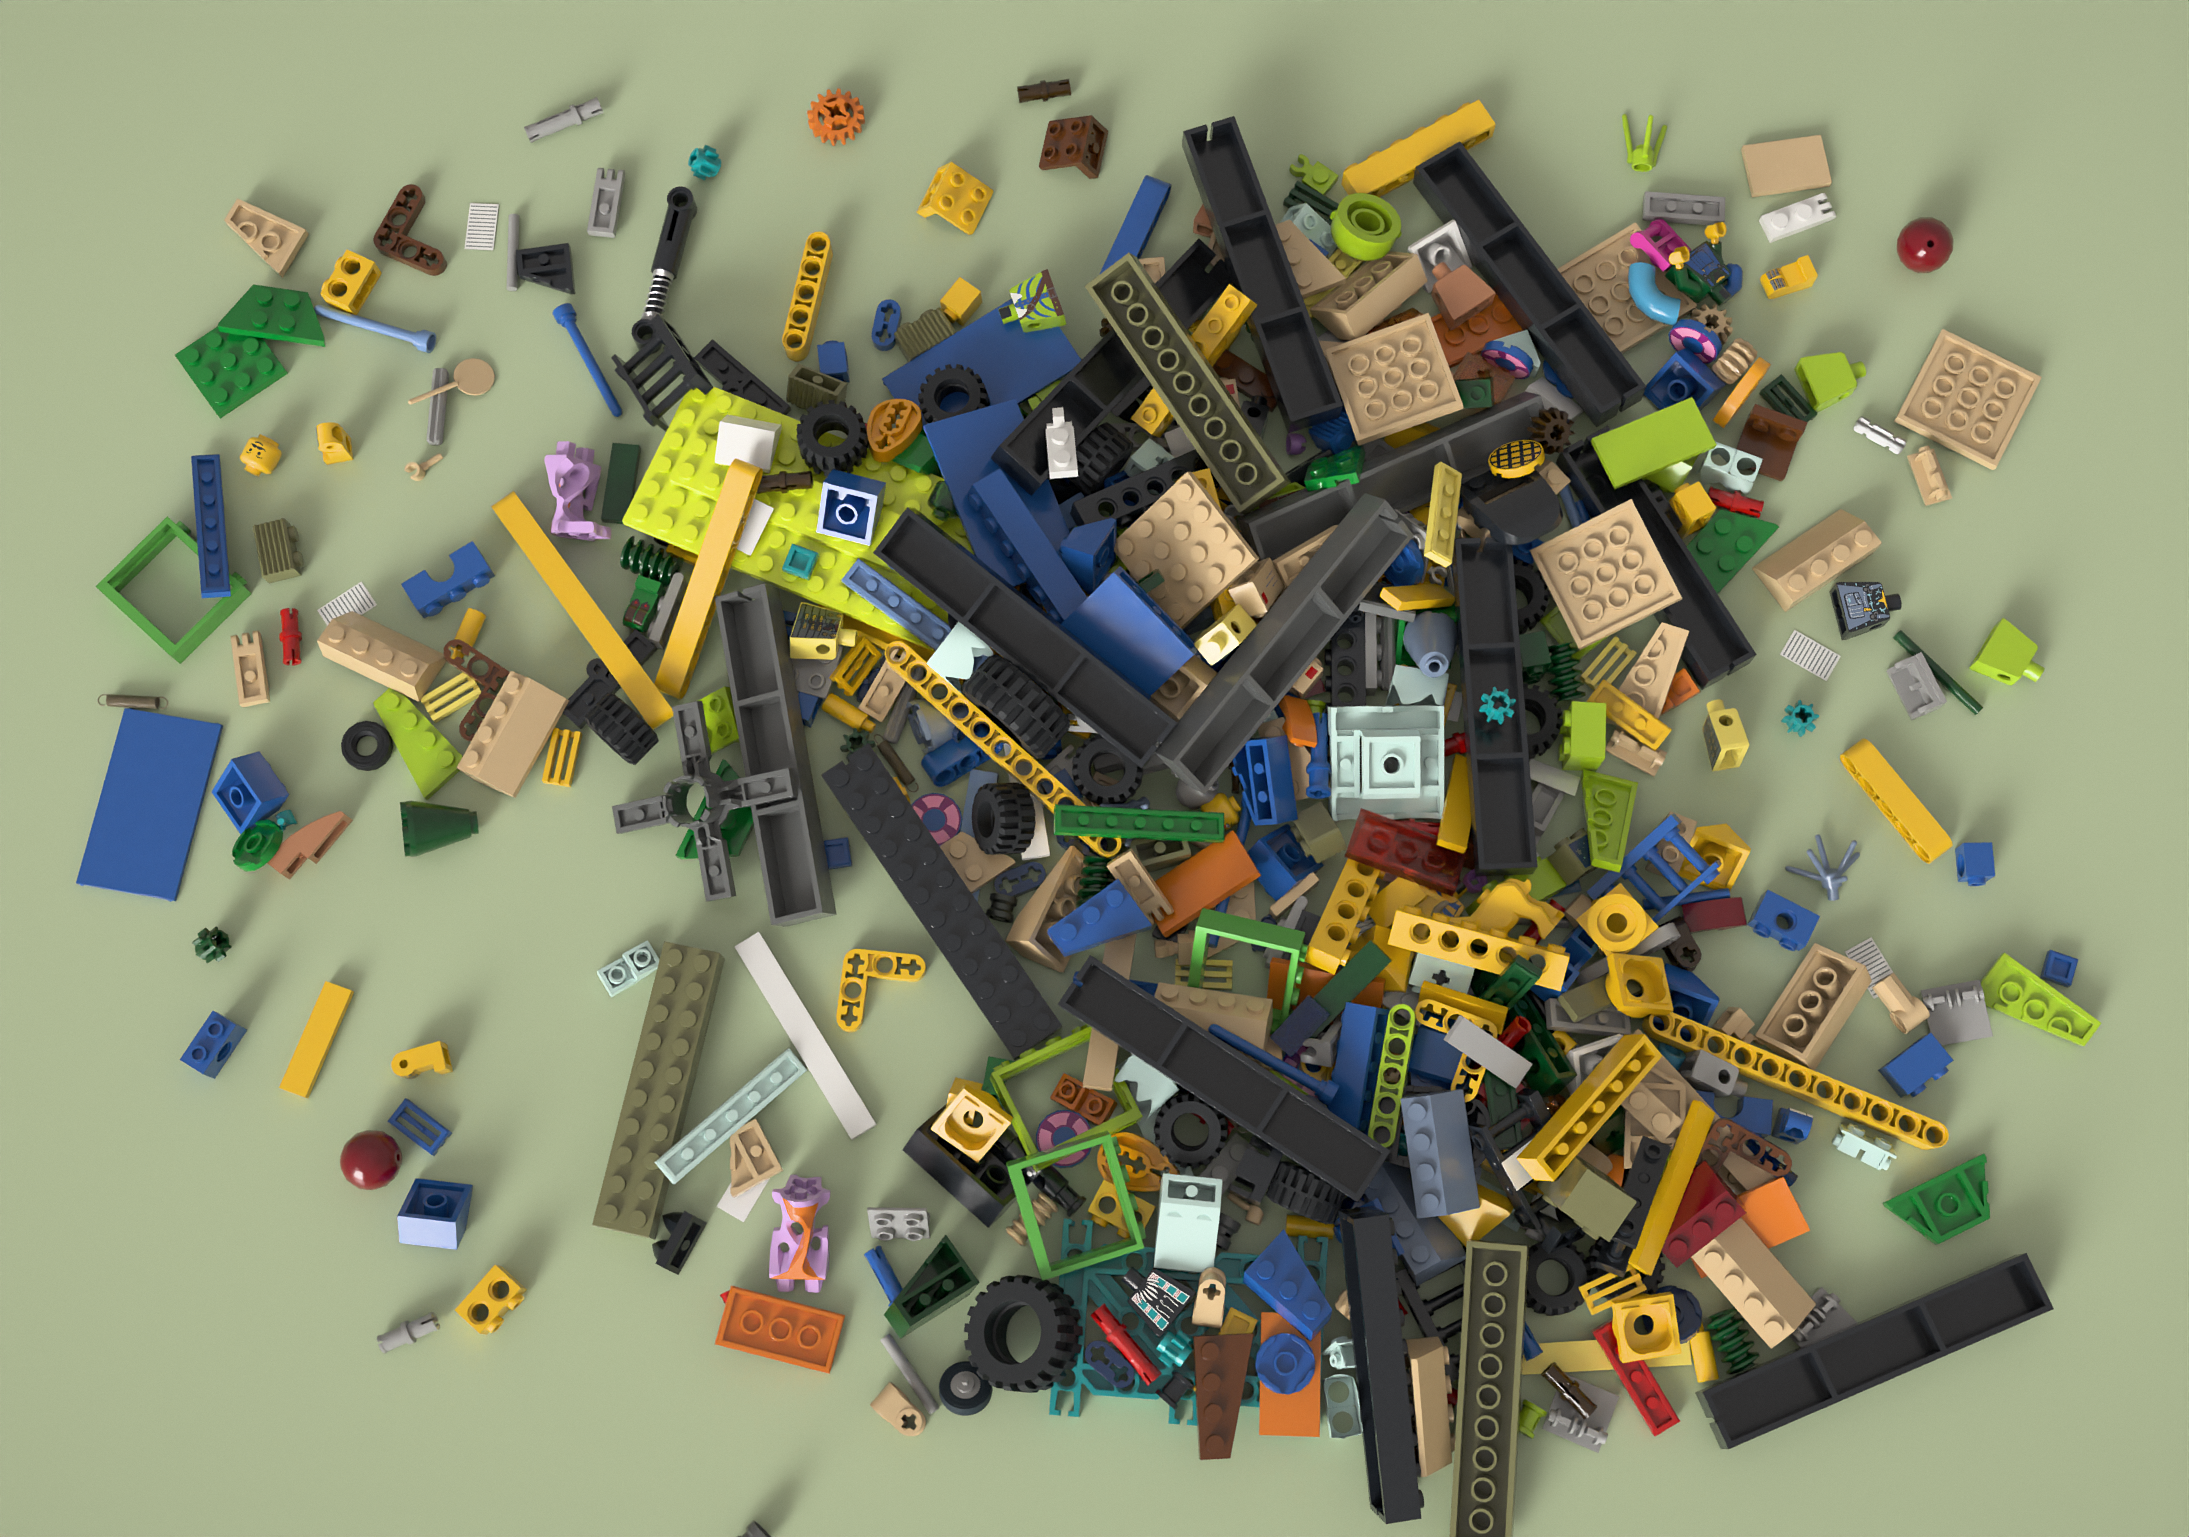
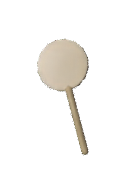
M466 359L455 368L454 382L414 397L408 403L412 405L456 386L460 391L468 395L484 394L494 384L495 375L493 369L481 359Z

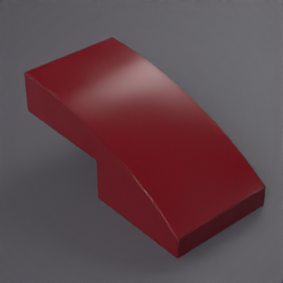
M1742 897L1682 905L1684 920L1691 934L1715 929L1720 931L1747 926Z

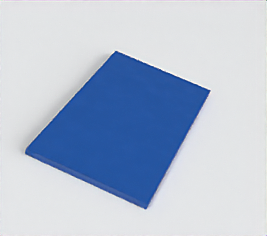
M1012 299L885 376L882 380L894 399L912 401L920 408L918 394L922 393L920 390L921 384H927L925 377L928 374L935 375L934 369L938 367L940 370H944L945 365L951 364L952 368H956V364L963 365L964 370L969 367L973 369L974 374H978L981 377L990 399V405L988 406L1016 399L1019 405L1068 375L1082 358L1078 356L1060 327L1023 332L1019 319L1003 324L998 309L1013 304ZM962 392L951 393L942 400L940 409L946 412L959 411L966 406L969 396ZM922 414V422H923V426H924V425H926L927 423H926V421H925V419H924V416H923V414Z
M1016 399L933 423H927L923 426L974 555L1013 587L1027 583V580H1022L1018 576L1015 569L1016 564L1011 556L1007 557L1002 552L1000 540L995 533L991 534L984 524L985 518L980 510L976 511L971 506L968 499V491L972 484L1000 468L991 459V456L999 445L1024 420ZM1000 468L1062 559V554L1059 551L1063 538L1068 537L1070 532L1049 480L1047 479L1031 496Z
M132 708L124 709L77 877V884L165 899L170 902L177 900L223 725L134 710Z

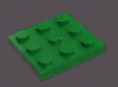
M218 326L175 354V357L220 419L288 374L263 338L219 332Z

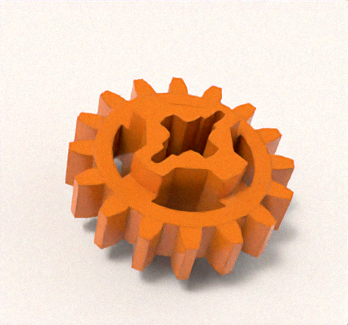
M839 88L836 94H832L830 89L827 90V96L825 97L818 94L819 102L811 101L812 110L807 111L808 118L810 119L808 123L810 129L813 130V135L815 137L820 136L822 143L830 139L832 146H835L837 140H840L845 145L846 138L848 137L854 141V132L861 133L862 128L860 124H865L863 105H860L859 98L855 97L852 99L850 91L842 95ZM849 108L853 112V118L850 116V113L848 112ZM820 117H822V120L824 121L823 126L819 122Z

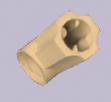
M1894 972L1872 987L1891 1012L1889 1014L1891 1021L1902 1033H1909L1930 1017L1926 1006L1917 997L1911 996Z

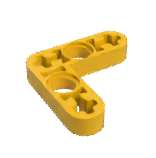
M852 949L848 951L843 960L836 1015L839 1027L850 1033L859 1030L862 1026L869 978L917 982L925 976L927 971L924 960L915 954ZM859 955L861 961L865 963L864 965H859L857 974L859 976L863 975V979L857 977L847 978V974H854V967L852 964H849L850 960H855L856 956ZM882 958H889L893 961V967L887 973H882L877 969V964ZM897 959H902L901 964L904 966H911L912 961H916L917 966L921 967V970L915 971V975H910L908 969H900L901 974L898 975L896 974L898 971ZM851 983H857L861 986V994L856 998L846 996V987ZM844 1002L850 1004L860 1003L859 1008L853 1006V1015L858 1019L857 1021H852L851 1026H847L846 1021L842 1020L843 1016H848L849 1006H843Z
M1430 999L1422 1000L1415 1008L1416 1019L1421 1024L1448 1033L1450 1030L1448 1019L1454 1014H1459L1479 1028L1489 1025V1031L1493 1033L1492 1037L1497 1039V1027L1494 1023L1484 1018ZM1429 1004H1432L1433 1011L1442 1014V1008L1447 1009L1448 1012L1443 1018V1027L1436 1025L1439 1019L1430 1017L1428 1021L1423 1020L1424 1015L1420 1013L1421 1008H1427ZM1462 1053L1451 1084V1090H1455L1457 1084L1464 1083L1466 1076L1460 1075L1462 1069L1470 1074H1479L1477 1081L1473 1078L1470 1080L1469 1087L1473 1089L1472 1094L1465 1095V1102H1469L1476 1097L1486 1068L1481 1066L1476 1070L1470 1069L1466 1065L1467 1055Z

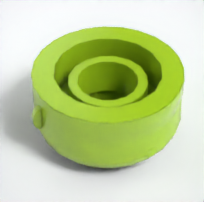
M1350 194L1343 198L1337 210L1332 211L1330 214L1333 241L1343 253L1357 260L1373 261L1381 259L1389 253L1396 239L1402 235L1401 220L1396 210L1382 198L1371 194Z

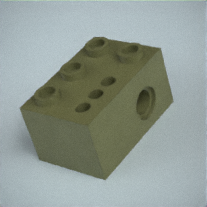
M1577 1155L1555 1181L1541 1180L1537 1185L1544 1193L1542 1198L1556 1208L1558 1207L1574 1219V1222L1595 1240H1598L1601 1236L1610 1242L1637 1202L1611 1177Z

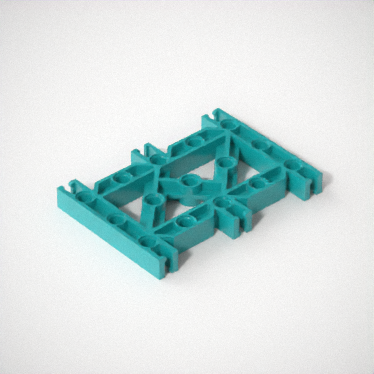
M1064 1218L1061 1259L1067 1258L1072 1250L1086 1252L1092 1249L1093 1220H1082L1081 1225L1085 1226L1087 1230L1085 1242L1081 1245L1069 1243V1226L1075 1227V1221ZM1299 1235L1297 1237L1296 1250L1306 1267L1311 1266L1318 1271L1319 1276L1316 1283L1325 1297L1328 1237L1316 1238V1242L1321 1244L1319 1260L1317 1262L1304 1259V1243H1308L1307 1236ZM1144 1247L1134 1252L1059 1275V1286L1063 1288V1294L1070 1295L1074 1300V1305L1071 1307L1079 1310L1081 1319L1078 1322V1326L1083 1327V1336L1078 1337V1344L1082 1345L1080 1354L1075 1353L1073 1357L1076 1360V1364L1072 1369L1076 1376L1075 1382L1068 1387L1062 1386L1060 1382H1053L1049 1415L1061 1416V1410H1056L1058 1392L1062 1390L1066 1392L1073 1391L1074 1411H1068V1416L1080 1417L1082 1384L1096 1396L1158 1400L1160 1397L1155 1392L1157 1389L1161 1390L1173 1376L1172 1371L1175 1369L1184 1378L1192 1380L1195 1387V1373L1185 1362L1180 1367L1173 1362L1169 1368L1158 1359L1162 1353L1156 1349L1169 1330L1175 1335L1179 1330L1182 1331L1181 1322L1185 1318H1192L1194 1302L1176 1317L1159 1339L1127 1302L1129 1296L1111 1277L1125 1276L1130 1269L1126 1265V1259L1131 1254L1141 1256L1143 1265L1137 1271L1144 1277H1147L1154 1267L1155 1247ZM1221 1252L1214 1260V1267L1223 1271L1226 1276L1225 1306L1222 1323L1230 1307L1258 1320L1255 1325L1257 1332L1252 1340L1250 1356L1256 1362V1354L1260 1348L1261 1320L1255 1316L1229 1285L1247 1286L1243 1283L1244 1266L1249 1262H1254L1259 1255ZM1157 1269L1176 1281H1187L1196 1293L1198 1292L1201 1273L1190 1274L1183 1271ZM1210 1284L1209 1287L1215 1288L1216 1284ZM1088 1296L1098 1307L1105 1303L1121 1324L1122 1318L1126 1314L1132 1313L1138 1317L1139 1325L1134 1330L1126 1329V1331L1159 1371L1162 1372L1151 1384L1147 1386L1133 1368L1135 1385L1131 1390L1123 1391L1113 1386L1089 1364L1083 1363ZM1198 1326L1194 1334H1186L1191 1338L1187 1345L1190 1346L1193 1343V1336L1204 1334L1210 1327ZM1324 1327L1321 1329L1320 1393ZM1112 1365L1109 1367L1116 1374L1114 1377L1116 1382H1118V1378L1122 1374H1126L1128 1368L1125 1366L1121 1369ZM1246 1375L1245 1382L1252 1386L1253 1395L1248 1400L1241 1399L1240 1406L1259 1407L1260 1379L1258 1376ZM1193 1390L1190 1395H1184L1181 1400L1192 1401L1193 1420H1187V1425L1197 1426L1196 1393ZM1169 1406L1168 1424L1180 1425V1419H1174L1175 1410Z

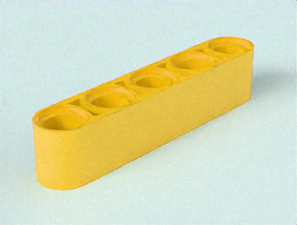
M823 232L811 233L806 240L782 337L787 357L795 362L804 360L809 354L833 257L830 239ZM818 246H825L821 251L814 250ZM811 270H819L815 275L808 274ZM806 294H813V297L810 299L802 298ZM800 318L807 319L805 323H796V321ZM795 342L802 343L798 348L790 347Z
M1863 738L1840 755V760L1847 771L1921 860L1930 864L1953 846L1948 834L1870 741Z

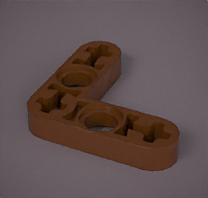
M409 184L402 187L376 231L373 241L378 251L384 256L428 275L437 276L442 274L447 267V262L441 251L407 236L425 204V196L421 189L416 185ZM414 195H416V200L411 199L410 201H408V196L413 197ZM397 215L406 216V221L402 225L393 224V219ZM389 239H391V241H392L391 244H389V243H386L385 245L382 244V241H383V240L388 241ZM408 247L417 248L416 254L409 258L403 255L404 250ZM437 258L438 264L433 263L430 266L426 259L434 261Z
M453 639L444 647L445 660L485 687L459 725L461 737L471 742L475 734L466 735L467 729L464 727L465 724L472 725L476 720L475 716H471L474 711L481 718H485L486 714L479 708L480 702L484 699L494 701L496 696L487 693L488 690L491 688L495 692L499 685L496 680L498 678L503 680L505 676L508 677L510 672L464 641ZM461 646V653L466 657H469L470 652L475 655L469 660L467 668L461 666L465 663V660L458 656L455 659L451 658L450 647L457 648ZM482 660L488 665V671L485 675L478 676L473 673L472 665L475 661ZM482 720L477 725V730L480 727Z
M1720 1118L1712 1124L1696 1162L1699 1165L1702 1162V1153L1707 1149H1713L1719 1155L1716 1164L1711 1165L1717 1173L1730 1151L1777 1177L1786 1175L1792 1167V1160L1785 1150L1728 1118ZM1728 1124L1731 1126L1730 1132L1733 1135L1731 1138L1728 1136L1724 1137L1721 1145L1727 1147L1722 1151L1717 1145L1708 1142L1711 1138L1717 1142L1720 1137L1717 1128L1719 1126L1724 1128ZM1755 1139L1759 1142L1760 1149L1757 1154L1748 1155L1743 1151V1144L1746 1140ZM1766 1146L1771 1148L1768 1154L1772 1157L1784 1156L1783 1162L1786 1164L1784 1168L1778 1166L1776 1170L1772 1169L1773 1163L1765 1157L1763 1163L1758 1161L1764 1155Z

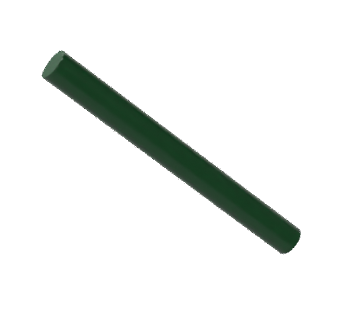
M1902 630L1893 637L1912 656L1922 652L1934 677L1974 715L1984 708Z

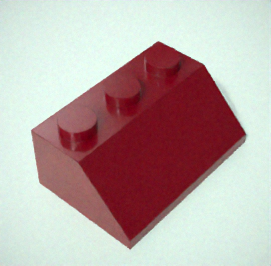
M1706 1160L1693 1169L1661 1250L1676 1268L1746 1214L1744 1203Z

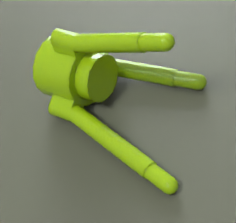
M1623 114V129L1628 153L1627 163L1632 164L1631 167L1635 171H1650L1656 166L1657 156L1665 137L1667 125L1662 126L1652 151L1650 140L1653 115H1649L1644 144L1636 146V149L1633 151L1627 115Z

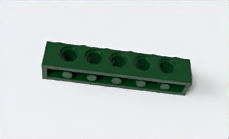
M1471 943V947L1476 953H1484L1488 949ZM1475 968L1470 987L1477 998L1499 974ZM1525 993L1508 1011L1503 1031L1517 1016H1523L1530 1022L1531 1030L1511 1050L1532 1063V1066L1524 1076L1531 1089L1538 1090L1542 1098L1557 1095L1577 1076V1073L1551 1031L1547 1030L1546 1023L1528 994Z

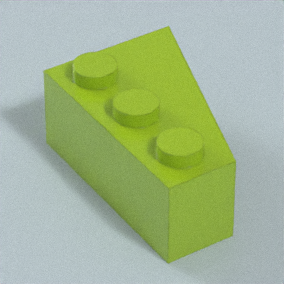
M1540 856L1537 857L1538 867L1533 874L1503 876L1504 881L1510 878L1519 879L1523 882L1526 879H1530L1532 888L1529 895L1543 902L1557 895L1568 886L1548 860V857L1543 860ZM1495 879L1481 889L1484 892L1488 888L1492 892L1499 883ZM1474 900L1465 909L1469 916L1473 914L1480 904Z

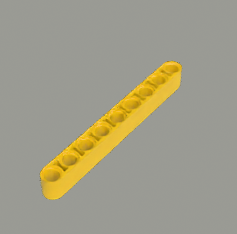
M738 458L732 461L728 469L654 683L660 692L680 700L685 696L716 610L715 597L721 596L763 475L762 468Z

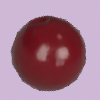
M1920 217L1910 221L1901 230L1897 239V253L1900 261L1908 269L1917 273H1930L1940 269L1949 260L1953 251L1954 239L1950 229L1942 221L1933 217Z
M366 1130L356 1133L346 1142L340 1155V1167L346 1180L359 1189L375 1190L387 1186L398 1175L402 1165V1152L396 1140L385 1132L377 1130Z

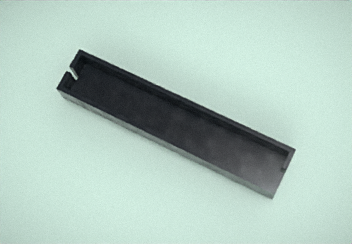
M1607 425L1587 436L1584 442L1580 440L1563 449V452L1557 458L1556 464L1571 480L1570 486L1579 500H1582L1591 519L1606 512L1596 496L1603 493L1605 484L1598 477H1589L1586 480L1584 476L1588 473L1599 472L1603 474L1621 503L1632 499L1682 597V600L1653 615L1659 624L1663 622L1690 631L1681 658L1701 690L1723 679L1726 674L1729 676L1747 666L1757 654L1643 479L1641 478L1614 489L1591 443L1592 438L1611 431Z
M1375 1206L1338 1210L1360 1418L1363 1425L1362 1437L1370 1509L1376 1515H1379V1518L1385 1524L1422 1519L1421 1508H1424V1497L1422 1491L1418 1490L1417 1478L1421 1477V1468L1419 1461L1415 1459L1414 1448L1418 1446L1416 1431L1412 1429L1411 1418L1414 1417L1415 1412L1413 1402L1408 1397V1387H1411V1376L1409 1370L1405 1369L1404 1357L1408 1356V1347L1406 1340L1402 1338L1401 1327L1405 1325L1403 1310L1399 1308L1398 1296H1401L1402 1291L1400 1281L1395 1275V1266H1398V1255L1396 1249L1392 1247L1391 1236L1395 1235L1394 1221L1391 1217L1389 1218V1214L1382 1210L1380 1211Z

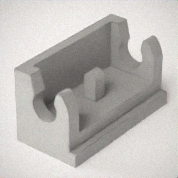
M1922 652L1896 663L1894 667L1886 671L1911 720L1936 711L1947 702Z
M1339 1014L1333 1020V1024L1331 1026L1328 1025L1315 1039L1309 1038L1303 1042V1045L1308 1047L1306 1052H1302L1301 1062L1332 1067L1337 1058L1336 1046L1341 1035L1342 1014Z

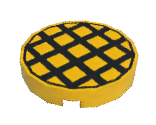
M1519 440L1504 444L1495 449L1490 454L1488 462L1492 474L1496 476L1497 473L1501 474L1503 478H1517L1532 473L1535 470L1534 466L1537 464L1541 466L1544 463L1545 454L1540 443L1532 440Z

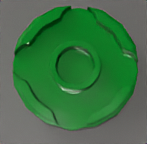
M269 819L257 821L255 823L257 826L252 830L248 828L242 832L232 849V856L235 857L233 862L236 866L246 872L255 871L273 858L283 841V831L274 821Z

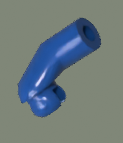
M1729 263L1726 266L1730 270L1731 276L1727 279V284L1724 288L1733 297L1742 288L1743 270L1738 264Z

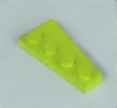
M388 688L373 704L423 797L428 800L460 771L457 769V766L463 756L404 694Z
M1583 769L1581 784L1591 866L1620 873L1638 782Z
M2005 952L1999 956L1980 981L1987 1007L2077 1045L2085 1046L2102 1024Z

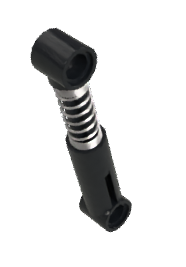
M683 186L673 188L667 195L668 207L651 267L654 279L651 280L652 286L649 287L650 292L647 294L649 299L645 301V312L642 314L641 320L637 321L632 327L631 334L639 350L655 336L654 332L656 329L650 321L657 314L663 318L662 312L665 311L663 307L667 305L665 299L669 298L667 292H670L669 286L677 278L691 221L697 214V206L692 192ZM687 202L685 206H677L679 203ZM646 334H653L650 339H642ZM662 345L659 346L652 354L658 352L661 349Z

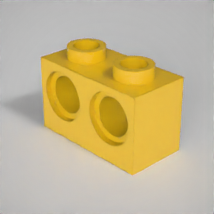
M346 250L344 255L338 258L335 270L330 278L323 283L320 294L328 305L340 311L357 315L382 273L374 261ZM355 269H360L357 273L351 274ZM342 291H346L344 295L338 296Z
M1699 481L1692 485H1689V483L1681 485L1674 491L1675 495L1668 501L1683 524L1678 531L1681 539L1704 528L1717 509Z
M1103 1180L1088 1209V1214L1092 1215L1091 1220L1097 1225L1106 1228L1109 1224L1118 1229L1117 1235L1124 1239L1129 1238L1115 1186ZM1135 1196L1138 1210L1134 1212L1141 1215L1144 1229H1146L1156 1206ZM1105 1198L1114 1200L1116 1203L1115 1210L1109 1214L1101 1212L1099 1209L1101 1200Z
M494 1265L458 1305L455 1311L480 1334L494 1333L503 1324L504 1319L502 1317L508 1310L511 1309L513 1311L524 1300L523 1294L527 1289L502 1266ZM506 1282L509 1285V1293L506 1297L500 1298L497 1294V1289L501 1283ZM482 1305H486L489 1309V1315L484 1321H480L477 1317V1311Z

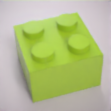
M1572 701L1568 709L1564 710L1563 717H1560V719H1563L1559 734H1563V741L1558 746V761H1562V770L1582 771L1585 769L1596 772L1605 759L1606 703Z

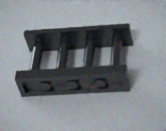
M657 314L650 321L656 331L654 332L655 336L627 362H624L616 354L611 358L617 366L615 372L627 382L645 411L643 414L645 420L651 426L655 427L658 425L666 432L669 426L662 416L691 389L695 390L698 388L706 395L713 389V386L675 328ZM662 344L666 345L663 347L664 351L637 376L634 370ZM671 359L675 360L673 362L674 366L646 391L643 385ZM681 374L685 375L682 378L684 381L656 406L653 400Z
M1523 1088L1515 1094L1520 1102L1518 1104L1519 1108L1489 1128L1478 1123H1472L1469 1127L1473 1133L1472 1140L1479 1150L1483 1151L1515 1210L1513 1215L1516 1221L1523 1227L1539 1230L1542 1226L1536 1214L1550 1204L1542 1196L1529 1204L1522 1189L1535 1180H1530L1516 1191L1501 1164L1532 1140L1552 1118L1538 1090ZM1525 1117L1529 1119L1533 1126L1532 1133L1504 1153H1501L1494 1139Z
M1642 1136L1632 1167L1629 1169L1623 1185V1189L1637 1202L1610 1242L1604 1239L1595 1267L1622 1278L1624 1277L1631 1253L1637 1247L1672 1146Z
M1466 1259L1450 1267L1449 1269L1441 1272L1440 1274L1459 1265L1460 1269L1462 1270L1465 1276ZM1406 1269L1395 1273L1396 1278L1399 1279L1401 1284V1294L1424 1338L1439 1337L1442 1345L1445 1346L1444 1344L1448 1342V1338L1462 1331V1318L1441 1328L1440 1326L1435 1327L1431 1316L1434 1315V1311L1463 1297L1464 1283L1427 1301V1299L1421 1300L1417 1292L1420 1285L1416 1286ZM1454 1353L1449 1354V1364L1444 1365L1445 1375L1450 1376L1451 1382L1459 1379L1460 1353L1457 1355Z

